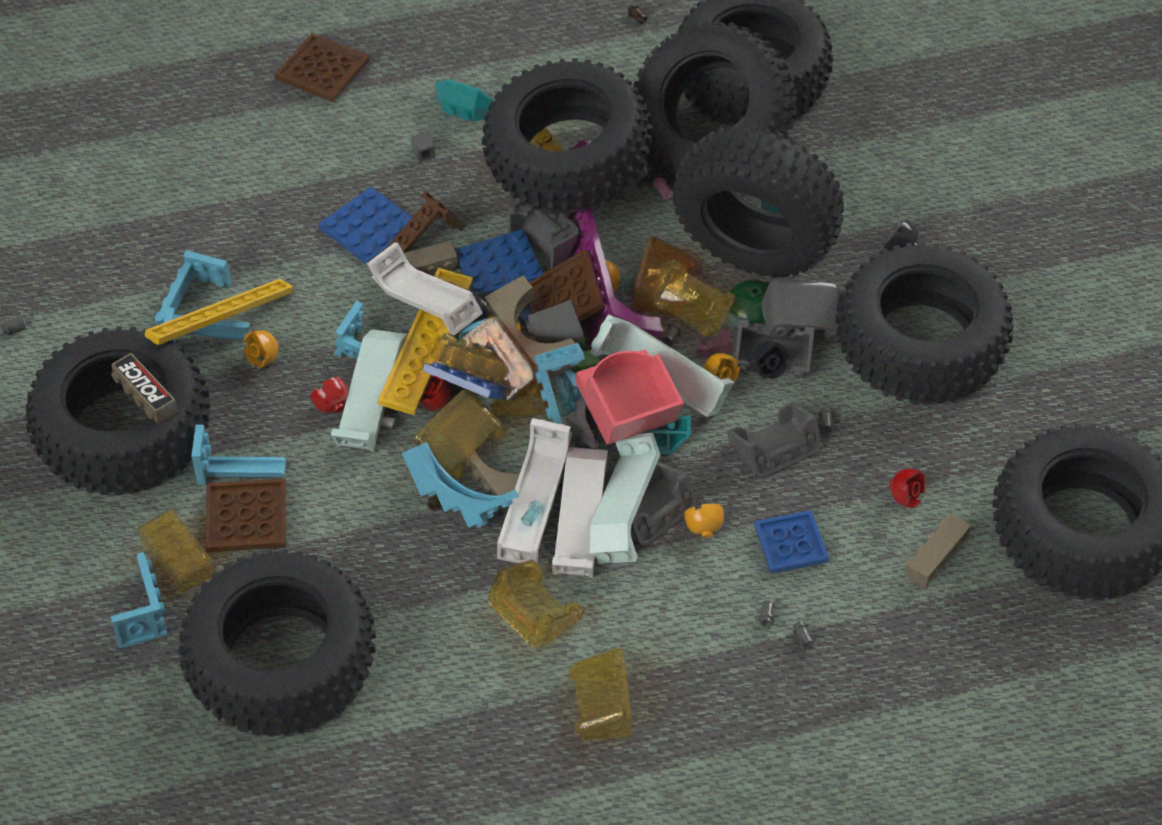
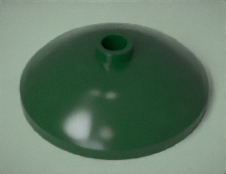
M746 280L736 284L727 296V306L730 312L740 320H749L748 323H764L765 319L761 303L769 283L761 280Z

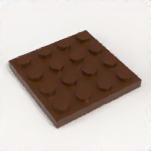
M312 33L275 73V79L334 102L370 61L369 55Z
M586 249L529 282L533 287L535 299L529 303L532 314L571 300L578 321L581 322L605 308L590 254Z
M285 478L207 483L206 552L286 547Z

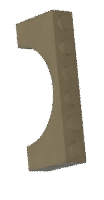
M524 276L484 297L486 301L484 307L487 313L494 316L497 326L503 328V333L507 340H512L516 352H521L523 361L527 366L530 365L532 367L531 370L535 377V372H538L534 356L576 344L572 338L557 343H539L521 334L517 328L518 317L524 307L535 299L533 287ZM567 364L557 371L547 370L549 380L576 365L571 366Z
M485 404L444 422L445 431H443L445 439L453 444L455 453L461 455L466 468L470 467L474 479L481 482L486 495H503L515 490L520 473L510 474L496 471L483 463L477 455L476 447L484 434L494 428V416ZM500 505L498 508L504 514L508 512L509 506L502 508Z

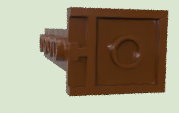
M425 190L421 196L426 202L385 249L396 242L400 245L403 253H407L438 217L441 220L443 219L452 229L456 227L462 231L466 226L448 208Z

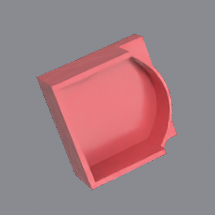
M646 349L639 352L622 351L611 354L602 359L596 366L577 372L574 379L607 445L676 421L684 404L659 354L654 357L649 355Z

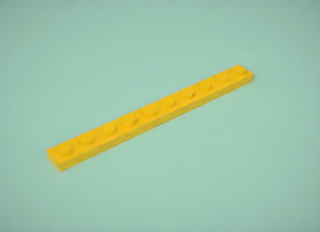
M277 279L146 329L145 337L157 345L163 344L292 293L293 286L282 279Z

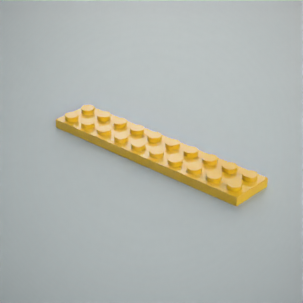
M441 268L437 269L434 276L467 291L470 290L473 283V277ZM419 309L379 396L378 405L415 415L432 374L423 371L425 363L433 364V362H438L450 335L441 318Z

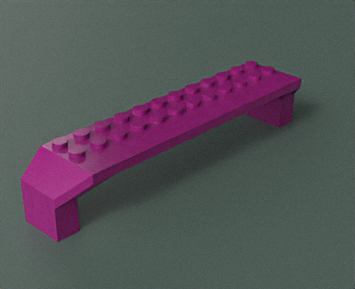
M582 140L570 150L583 147L591 141ZM591 206L587 207L588 211L584 212L582 209H576L574 213H569V210H562V213L579 229V237L569 258L584 249L589 252L605 308L583 320L590 348H592L591 344L597 337L600 326L608 314L631 322L654 338L659 339L663 333L659 317L635 314L615 298Z

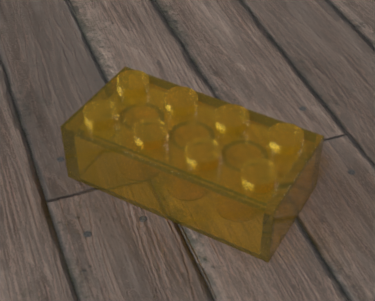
M444 333L443 336L438 334L430 355L435 362L506 386L514 363L506 353L497 351V354H495L488 347L479 345V348L475 347L472 342L462 339L461 342L457 341L454 336Z
M173 509L137 527L140 541L180 594L208 580L215 572L213 560Z

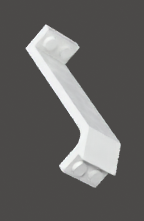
M396 242L367 263L373 274L372 278L389 296L441 318L452 335L457 334L482 314L472 292L415 269L408 262L400 245Z
M532 418L529 446L515 487L519 497L513 499V504L509 506L497 542V559L536 567L538 549L566 463L572 434L570 432L571 426Z
M569 447L566 457L555 557H553L552 561L553 574L580 575L593 578L595 553H590V524L602 499L605 472H607L608 450Z

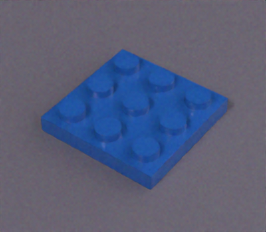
M812 510L754 521V528L770 574L828 563L829 556Z

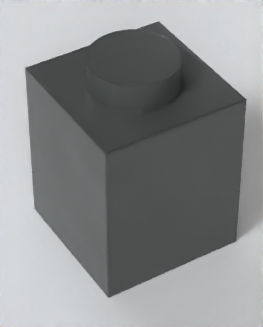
M428 132L411 136L412 150L418 162L435 158V147Z

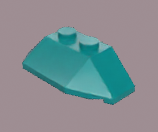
M445 79L435 83V96L443 112L472 122L484 120L487 111H489L491 101H495V99H492L482 90L460 82Z
M678 415L676 421L643 433H653L660 454L671 455L691 435V416Z

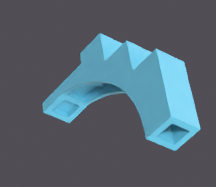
M427 442L402 453L420 495L423 496L429 493L431 497L437 494L444 512L450 509L453 512L460 510L468 528L476 525L478 528L487 524V519L493 517V512L499 510L498 506L501 505L502 508L513 504V499L519 497L516 489L503 495H486L466 488L442 468Z

